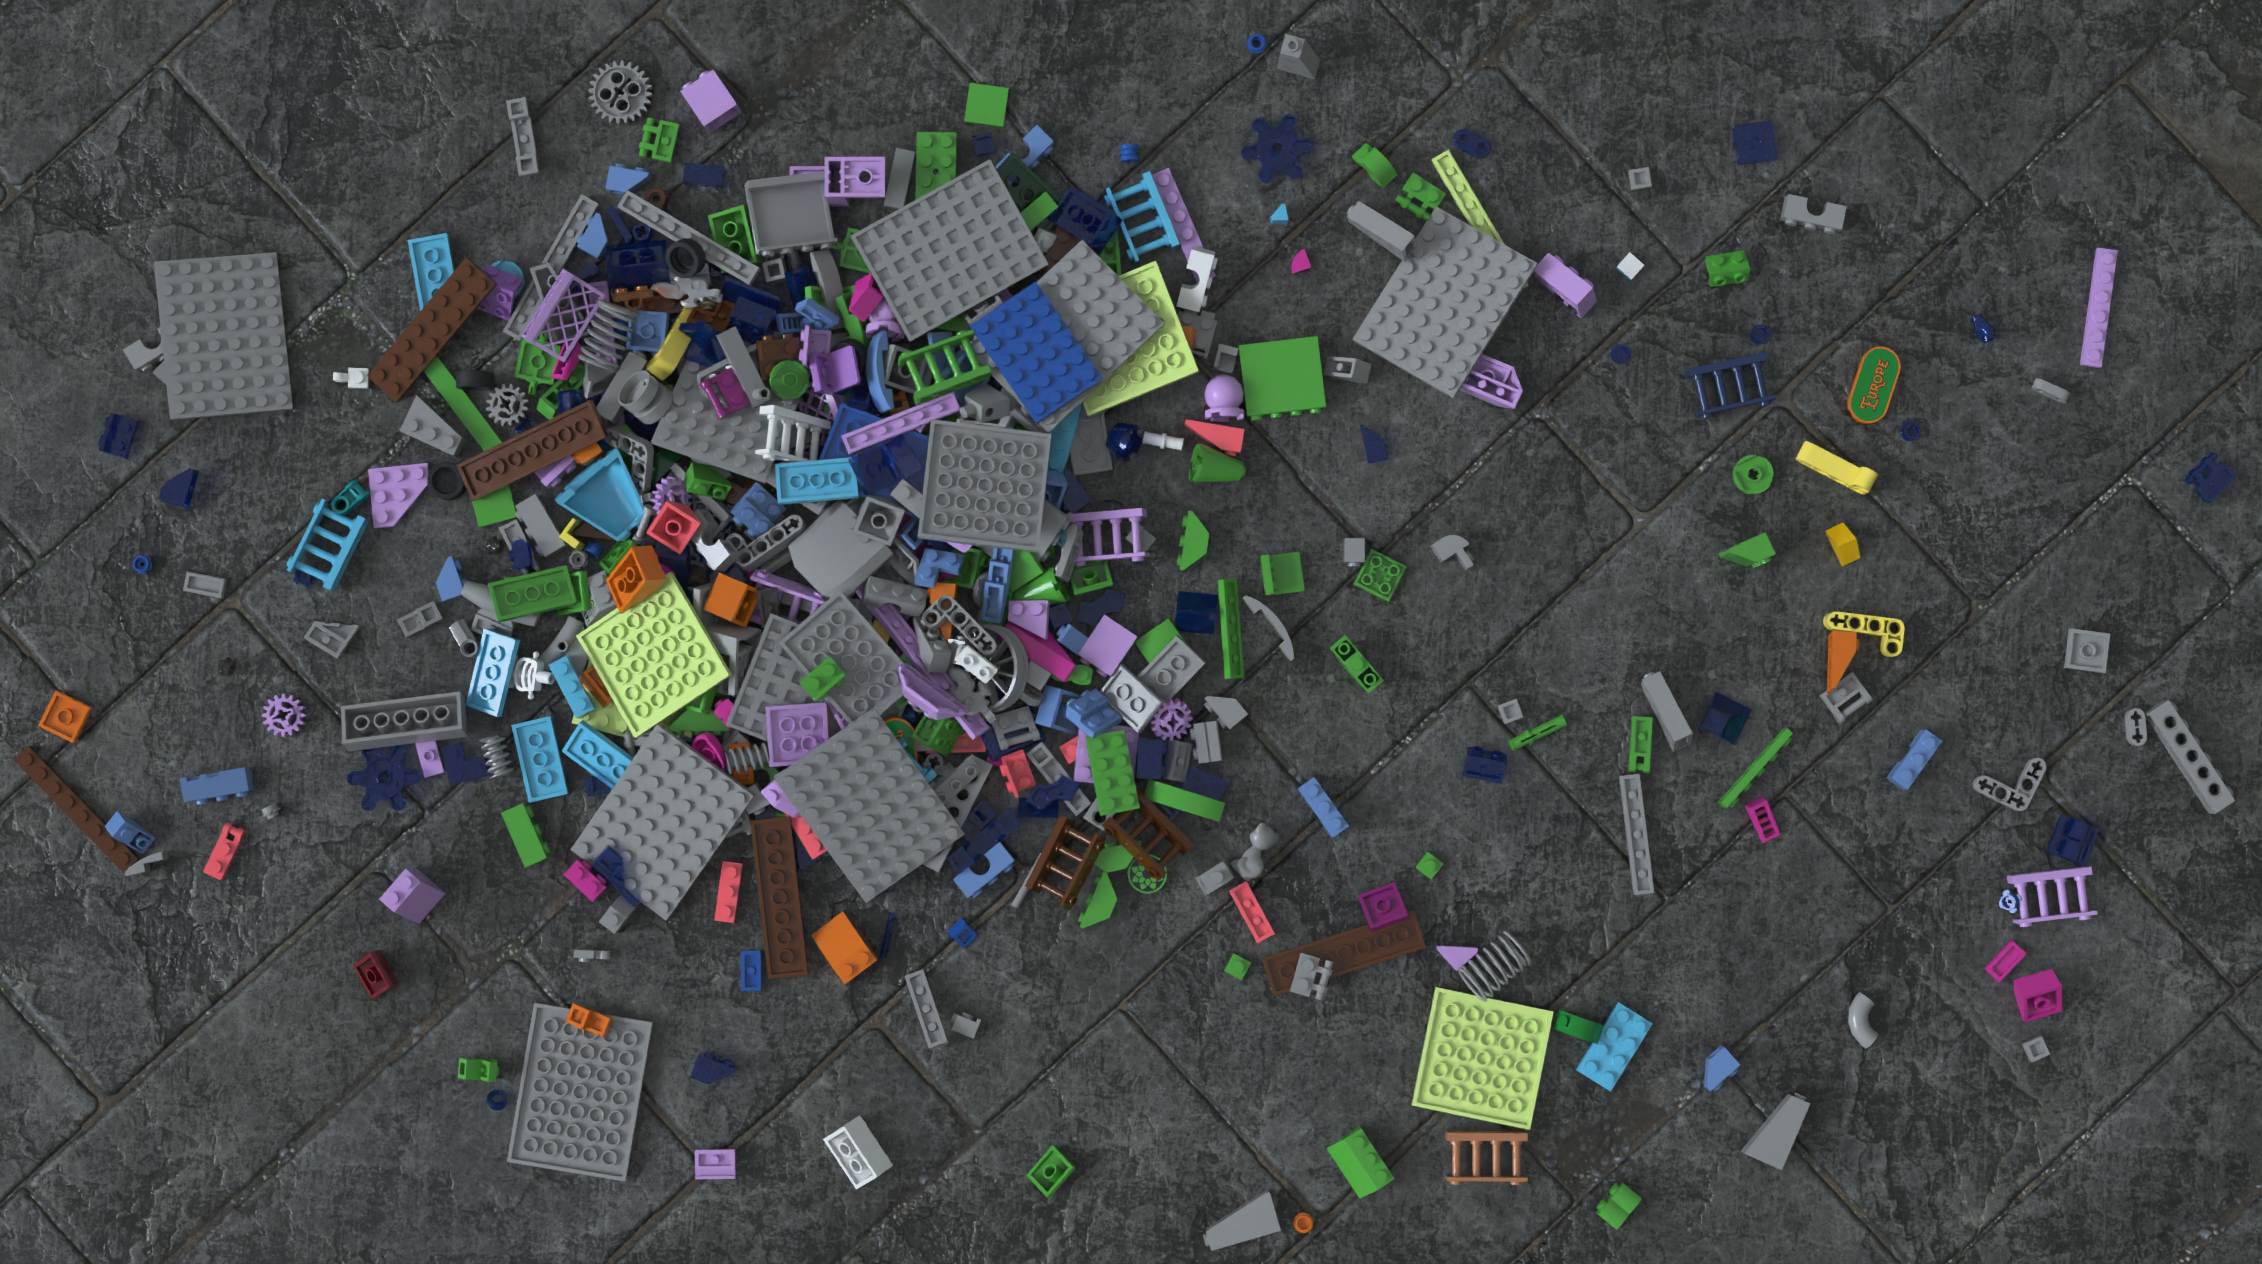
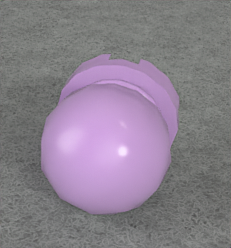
M883 296L882 300L867 318L869 324L865 328L866 337L871 340L874 335L887 331V338L891 339V343L904 339L905 333Z
M1219 375L1209 381L1204 396L1210 409L1205 410V420L1210 418L1212 422H1229V418L1237 417V421L1244 419V410L1239 408L1243 401L1244 392L1242 385L1234 377Z

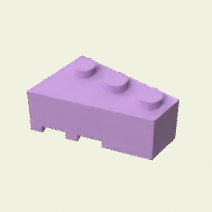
M1548 253L1538 263L1537 268L1533 272L1535 278L1553 294L1556 293L1564 299L1563 303L1566 306L1570 304L1577 310V316L1582 319L1597 302L1593 289L1594 285L1585 278L1583 280L1578 276L1579 273L1573 267H1566L1564 261L1557 255L1552 256Z

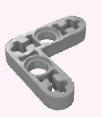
M619 426L607 428L606 431L609 437L605 438V441L609 445L633 456L631 479L638 494L642 495L648 492L651 487L653 445L648 440ZM626 438L630 440L631 447L627 445ZM640 463L644 466L645 472L640 469Z
M2041 758L2029 759L2014 789L1985 775L1978 776L1973 780V788L1978 793L2014 811H2023L2028 807L2046 771V763ZM2039 762L2038 766L2041 768L2040 770H2035L2033 774L2037 776L2036 779L2033 776L2027 775V772L2032 773L2034 770L2032 763ZM1985 779L1986 785L1993 786L1994 783L1995 786L1991 790L1988 788L1980 789L1981 785L1978 783ZM2025 779L2032 781V788L2030 790H2025L2022 786ZM2000 787L2006 791L2003 799H1999L1996 796V790ZM2010 796L2014 799L2021 797L2023 805L2016 807L2017 803L2012 800L2008 801Z

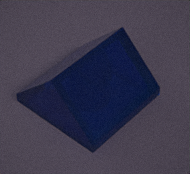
M1178 591L1175 626L1178 631L1214 635L1218 595Z

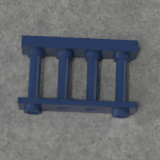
M1766 352L1687 369L1685 371L1686 378H1692L1695 381L1702 409L1694 413L1695 417L1701 416V419L1713 417V413L1755 404H1759L1760 407L1771 405V401L1776 399V395L1767 396L1761 369L1762 363L1767 360ZM1749 365L1753 368L1760 397L1748 400L1742 375L1743 367ZM1730 369L1732 373L1734 372L1740 402L1733 404L1728 403L1722 376L1724 371ZM1712 374V377H1715L1720 407L1709 408L1703 382L1704 375Z

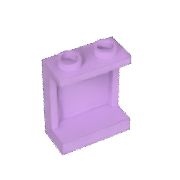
M1104 615L1079 651L1078 655L1081 657L1079 661L1088 667L1090 664L1097 667L1096 672L1106 678L1107 675L1111 677L1132 644L1136 641L1137 636Z

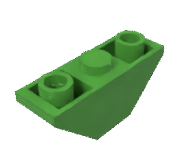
M1188 511V515L1183 516L1182 527H1186L1185 535L1181 534L1179 546L1183 547V552L1178 554L1177 566H1180V571H1185L1207 553L1209 532L1193 511Z
M1346 635L1330 647L1343 667L1368 694L1384 681Z
M684 708L666 726L675 735H684V731H692V735H699L704 733V731H712L714 735H724V731H729V728L714 714L712 709L709 715Z
M1135 839V841L1141 846V840L1137 841ZM1117 842L1105 844V848L1099 853L1094 865L1106 873L1122 870L1128 867L1133 856L1122 845H1117Z
M1103 871L1102 875L1098 873L1094 885L1097 886L1094 893L1090 892L1086 900L1089 906L1086 911L1082 910L1078 922H1081V928L1110 918L1117 902V896L1108 873Z

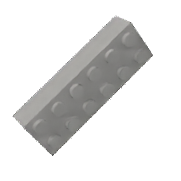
M459 691L341 706L342 744L348 751L467 737L466 699Z

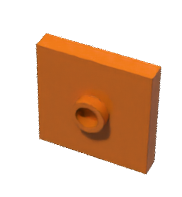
M55 690L38 726L63 739L76 743L93 707Z

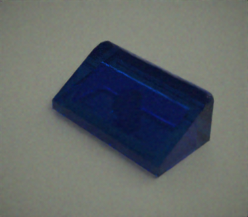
M1019 797L1018 817L1058 818L1059 798Z

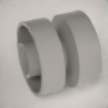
M644 370L631 375L624 382L618 394L619 404L647 425L655 423L664 416L673 398L672 392Z

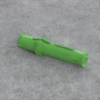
M1559 715L1529 731L1526 729L1523 731V734L1509 739V746L1512 751H1515L1527 744L1532 745L1535 740L1566 727L1567 723L1564 717Z

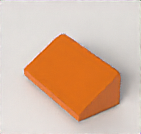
M592 665L579 676L580 681L601 706L605 708L613 699L594 666Z

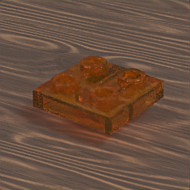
M646 285L634 287L635 291L629 292L627 288L614 289L615 293L611 294L612 302L624 301L626 308L629 310H638L642 305V298L653 297L652 289H647ZM638 299L639 303L636 307H630L627 300Z

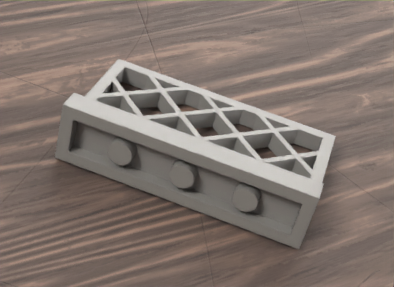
M675 462L670 468L672 471L665 479L668 476H676L685 481L688 467L684 463ZM692 493L693 502L690 503L693 504V512L698 509L697 504L703 503L706 506V510L710 514L712 512V516L717 517L721 521V524L712 534V541H714L726 525L734 521L732 519L734 515L720 499Z

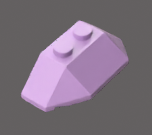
M1484 354L1481 355L1460 389L1493 405L1510 409L1516 408L1523 393L1514 367Z
M908 663L899 666L903 696L908 699L907 702L910 705L922 709L924 715L928 718L938 720L963 716L971 710Z

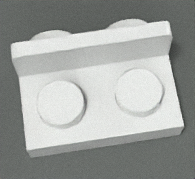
M962 643L957 648L954 660L985 684L997 673L998 668L969 645L965 646Z

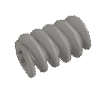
M499 735L479 740L482 743H486L481 749L488 750L483 756L484 758H490L485 764L492 766L487 771L494 775L489 779L507 775L514 770L507 767L512 761L505 760V757L510 754L503 752L508 746L501 744L505 737H499Z
M761 743L760 749L756 744H753L752 750L747 745L744 752L740 747H737L736 753L732 748L729 749L728 755L725 752L730 774H732L733 768L740 773L742 766L745 771H748L749 765L754 770H756L758 763L762 769L765 762L769 765L765 743Z

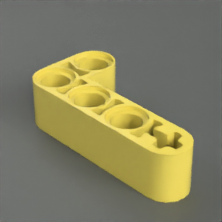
M682 308L658 353L651 358L646 366V371L662 381L672 374L697 330L687 326V318L693 308Z
M1804 441L1796 457V460L1801 464L1860 494L1869 493L1878 476L1875 471L1867 467L1859 468L1807 441Z
M1831 612L1826 614L1823 619L1824 626L1829 630L1881 636L1880 651L1886 657H1894L1902 652L1905 627L1899 619L1845 612ZM1835 618V620L1844 621L1843 623L1834 624L1833 622H1830V619ZM1852 618H1855L1858 621V626L1856 629L1850 626V620ZM1872 620L1878 624L1876 631H1872L1870 628ZM1891 623H1895L1897 626L1895 634L1889 629ZM1889 643H1893L1895 646L1893 653L1887 650Z

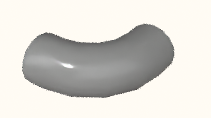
M1858 992L1849 1007L1848 1024L1852 1035L1866 1049L1873 1044L1878 1036V1033L1871 1028L1868 1021L1869 1012L1875 1004L1868 997Z

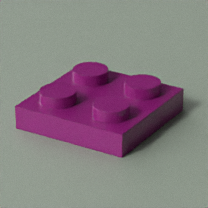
M1395 882L1357 895L1371 932L1409 919Z

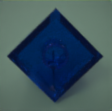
M699 329L696 330L684 355V359L708 368L727 358L717 336Z

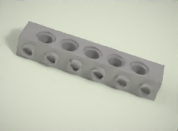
M2163 700L2144 712L2145 717L2209 814H2216L2235 801L2233 798L2234 793L2221 780L2223 777L2219 770L2213 768L2210 763L2212 760L2200 748L2198 738L2188 730L2189 725L2177 713V706L2172 701ZM2167 717L2172 720V725L2169 728L2165 724ZM2178 734H2181L2183 737L2181 744H2178L2176 741ZM2189 751H2192L2194 754L2192 761L2187 758ZM2201 767L2205 770L2203 778L2198 774ZM2212 784L2216 787V792L2213 795L2209 791Z
M972 754L971 757L983 769L982 772L977 775L975 782H970L963 788L968 791V798L966 800H960L956 794L945 805L948 810L953 806L959 809V815L954 819L961 829L994 766ZM955 841L924 862L923 865L940 872Z

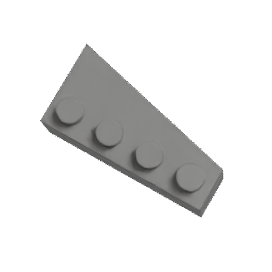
M549 262L529 267L541 303L558 277ZM569 298L562 299L559 302L560 311L571 309ZM576 310L577 321L585 320L581 312ZM572 312L561 314L563 325L574 322ZM558 315L549 318L550 328L560 326ZM575 325L564 328L566 338L574 337L577 333ZM587 325L580 337L589 335L587 329H590L589 325ZM562 329L551 331L554 341L564 339Z

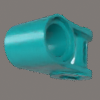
M354 479L332 500V509L338 514L349 515L370 496V492L365 491L358 484L359 481ZM341 501H346V508L339 511L338 504Z

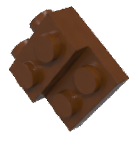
M793 333L781 334V338H774V335L762 336V340H756L758 373L762 380H769L773 367L784 360H795L798 362L800 352L799 337H793Z

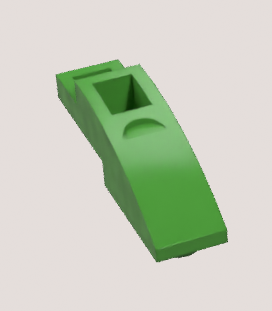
M850 291L843 293L835 298L837 309L841 312L844 319V327L849 332L843 339L860 341L868 351L871 341L866 337L867 333L865 332L868 320L866 319L862 322L849 311L852 296Z

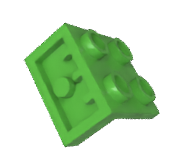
M1299 552L1260 556L1265 596L1302 592L1305 590Z
M924 715L911 737L947 757L954 749L955 743L964 732V729L955 717L935 720Z

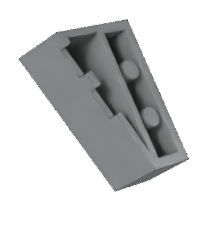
M416 395L400 431L459 458L467 440L421 397Z

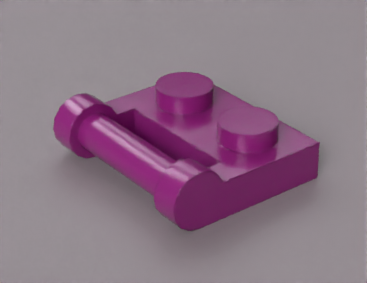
M731 368L699 384L702 390L706 391L717 411L716 415L719 420L750 404ZM713 384H716L729 408L724 409L712 388Z

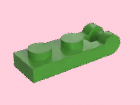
M1632 716L1629 772L1639 770L1643 773H1649L1653 717ZM1637 756L1643 757V763L1636 762Z

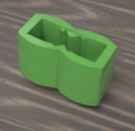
M1076 665L1066 682L1072 681L1081 686L1090 685L1093 669L1085 665ZM1054 675L1051 676L1056 681L1064 682Z
M1622 1182L1619 1184L1615 1183L1609 1190L1610 1196L1606 1200L1602 1199L1596 1207L1598 1209L1596 1213L1616 1230L1623 1224L1642 1199Z

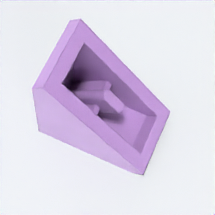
M1436 945V950L1456 971L1478 952L1477 947Z

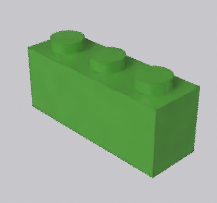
M522 803L501 813L525 868L550 858V847L547 842H543L541 837L543 832L538 823L535 824L533 819L535 813L531 805L528 806L527 803Z

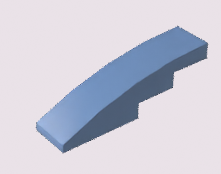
M993 549V559L990 560L988 580L985 582L981 620L999 624L1002 622L1015 550Z

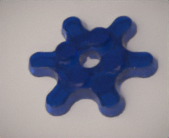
M1291 114L1285 115L1282 118L1281 124L1275 128L1268 126L1262 118L1255 119L1252 123V128L1258 134V141L1254 145L1244 146L1241 150V156L1245 160L1257 159L1261 162L1262 169L1259 173V179L1263 183H1270L1273 180L1274 174L1279 170L1286 171L1294 180L1301 178L1303 169L1297 163V157L1303 152H1311L1314 148L1312 139H1299L1294 136L1293 128L1296 125V118ZM1276 144L1281 145L1283 148V152L1279 155L1274 154L1272 151V147Z
M404 745L394 746L390 754L386 756H381L376 748L362 750V755L366 760V767L361 771H351L347 775V782L350 785H361L365 788L366 795L361 801V807L365 811H372L376 807L377 802L382 799L388 800L394 810H402L406 805V801L401 794L402 788L407 784H417L421 780L419 771L414 769L406 770L402 766V760L407 753ZM387 772L389 774V781L381 783L380 775Z

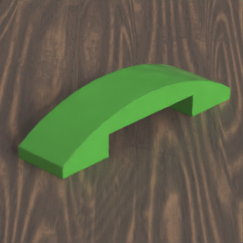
M1151 779L1148 781L1144 794L1151 801L1220 822L1225 806L1224 802Z

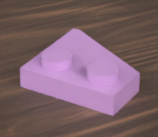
M1048 600L1009 601L1008 621L1040 636L1044 640H1048L1050 602Z

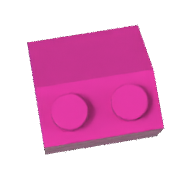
M2052 969L2014 980V994L2024 1023L2062 1012V985Z

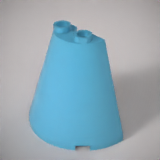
M614 448L606 453V457L598 458L564 488L566 491L564 493L560 492L557 495L555 501L616 541H624L632 534L630 530L633 527H639L644 514V505L641 503L640 496L617 448Z

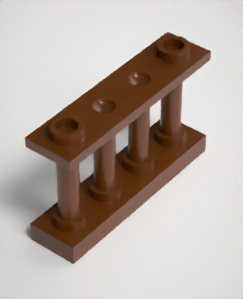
M1137 788L1140 808L1123 811L1115 820L1109 817L1102 826L1106 833L1113 836L1147 870L1152 878L1159 881L1167 874L1163 868L1178 852L1184 855L1194 846V843ZM1137 810L1144 819L1128 834L1121 825ZM1151 824L1158 830V834L1142 848L1135 839ZM1165 838L1172 844V848L1156 862L1149 853Z
M1060 815L1025 887L1037 893L1044 889L1062 899L1059 904L1060 906L1071 910L1077 903L1078 895L1099 853L1104 849L1107 838L1097 833L1092 838L1074 829V821ZM1069 835L1089 845L1084 856L1065 847L1064 844ZM1060 853L1080 863L1075 874L1055 863ZM1051 871L1071 881L1066 892L1046 881Z

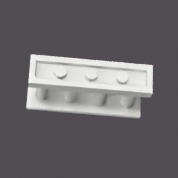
M776 405L760 406L759 414L767 416L769 420L766 449L755 450V454L763 456L765 460L776 459L786 463L817 460L820 433H822V430L831 429L830 421ZM779 420L783 424L781 452L774 450L776 427ZM794 424L798 428L795 456L789 454L791 425ZM806 429H810V432H812L809 460L803 458Z

